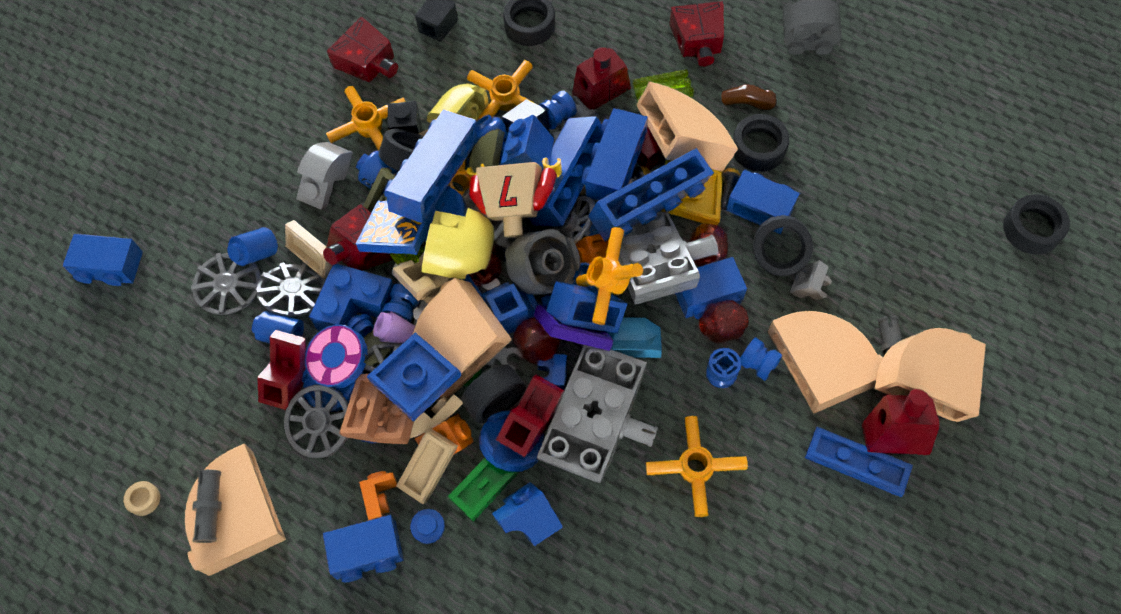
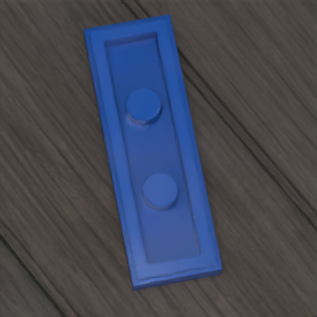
M820 427L815 428L805 456L808 460L899 497L904 495L913 467L912 464L884 453L867 452L865 445Z

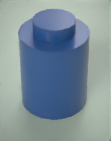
M262 227L230 238L227 252L230 259L237 265L245 266L275 255L278 245L273 232L266 227Z
M263 311L255 317L252 324V332L255 334L257 341L270 344V336L275 330L301 337L304 331V323L299 319L278 315L270 311Z

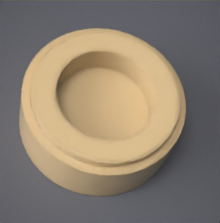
M147 481L134 483L127 489L124 495L126 509L138 516L150 514L157 508L160 502L158 488Z

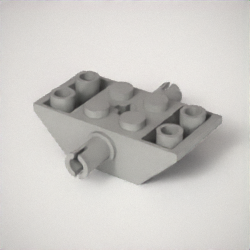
M666 211L658 212V216L644 226L641 223L632 227L633 230L622 239L618 259L620 265L623 266L639 263L643 267L642 275L630 278L627 286L634 304L696 288L700 275L693 260L718 254L715 237L710 235L709 237L686 243L685 240H682L669 213Z
M584 345L565 392L554 411L555 415L537 455V460L601 483L611 464L620 439L627 437L652 447L658 427L632 419L630 414L647 362L611 349L608 351ZM594 411L598 413L593 418L587 417L588 412Z

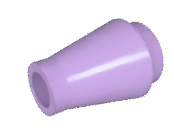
M392 311L388 313L381 312L376 319L373 335L379 337L381 342L403 344L413 334L415 325Z

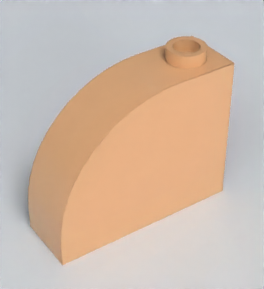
M649 82L636 106L641 115L648 116L647 126L664 157L673 161L697 148L711 169L723 171L738 150L723 124L709 110L689 96L670 87Z
M457 278L442 285L440 292L422 311L413 331V334L416 332L460 370L462 375L436 401H439L443 395L449 399L451 395L457 392L512 340L471 282Z
M817 311L791 313L772 321L768 334L779 353L783 355L782 359L813 414L875 387L878 369L883 357L877 355L868 339L849 322L837 316Z
M933 328L897 342L886 352L878 369L875 389L888 395H909L911 390L921 389L933 399L938 416L955 422L979 416L986 344L973 339L967 333H960L946 328Z
M245 444L235 447L216 458L204 469L221 471L218 501L222 502V509L218 511L217 541L212 543L193 542L196 511H193L192 507L193 502L197 501V478L189 494L185 510V529L191 551L188 552V558L194 570L211 576L286 540L255 455Z

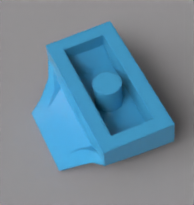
M623 318L618 334L607 332L614 340L611 350L633 358H661V329L646 318Z

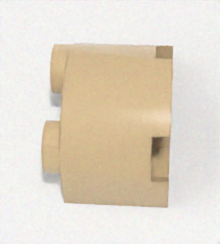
M423 253L418 263L409 260L397 265V267L393 268V275L418 301L424 300L428 304L440 292L442 285L454 278L421 272Z

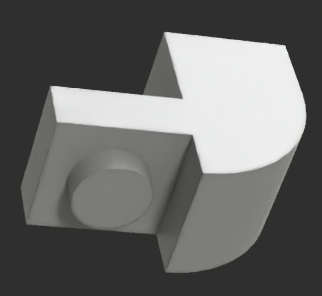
M329 142L313 145L304 155L297 173L302 174L296 199L318 209H326L334 181L344 180L347 176L353 152Z

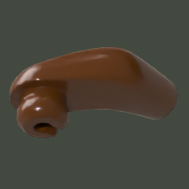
M751 84L733 87L722 91L721 94L724 105L747 104L761 110H771L777 104L774 91L763 90Z

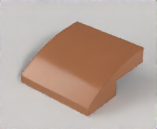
M361 374L355 382L339 434L344 437L364 441L408 444L414 422L369 382L367 378L369 374Z

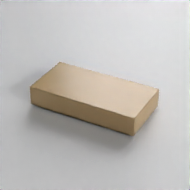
M295 220L285 224L286 247L318 275L326 279L333 266L324 258L323 250L326 246Z
M433 429L426 430L396 487L418 502L425 504L432 495L458 445Z

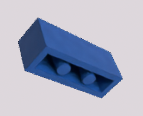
M613 108L610 118L604 119L601 127L600 143L596 142L592 150L591 160L593 162L591 167L585 168L582 176V184L585 185L587 197L599 201L629 185L647 136L648 116Z

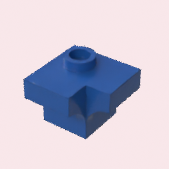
M506 282L482 293L484 302L508 334L537 321L534 317V312L538 303L534 296L519 292L514 283L510 285L509 282Z
M531 482L503 499L502 501L505 505L492 513L496 522L505 533L514 530L522 531L533 546H536L563 527L543 492Z

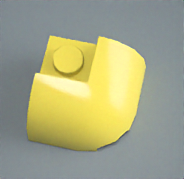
M461 84L452 87L441 97L427 115V122L431 123L432 120H436L443 109L476 120L489 105L486 90L471 84Z
M470 208L467 209L466 217L435 211L428 231L421 272L448 278L466 279L467 274L478 272L481 269L485 270L490 261L495 237L494 227L489 219L480 212Z

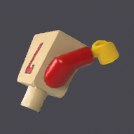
M543 158V171L542 167L536 162L487 167L481 164V167L476 168V173H474L472 167L467 168V173L470 177L469 196L480 212L487 215L489 219L494 221L503 220L504 237L523 236L522 218L537 217L538 210L544 207L553 190L556 178L562 174L561 159L558 158L557 163L550 166L548 158Z

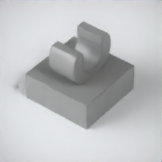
M820 260L807 264L802 270L797 272L790 293L800 298L806 296L816 300L826 298L827 294L821 290V287L830 285L832 282L826 276L828 266Z

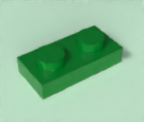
M484 458L452 491L448 498L474 522L519 472H508L499 469Z

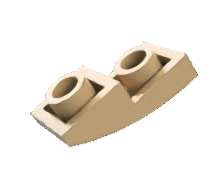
M454 394L449 399L443 395L431 409L435 413L432 418L423 412L414 421L410 438L421 435L426 430L432 429L445 421L463 402Z

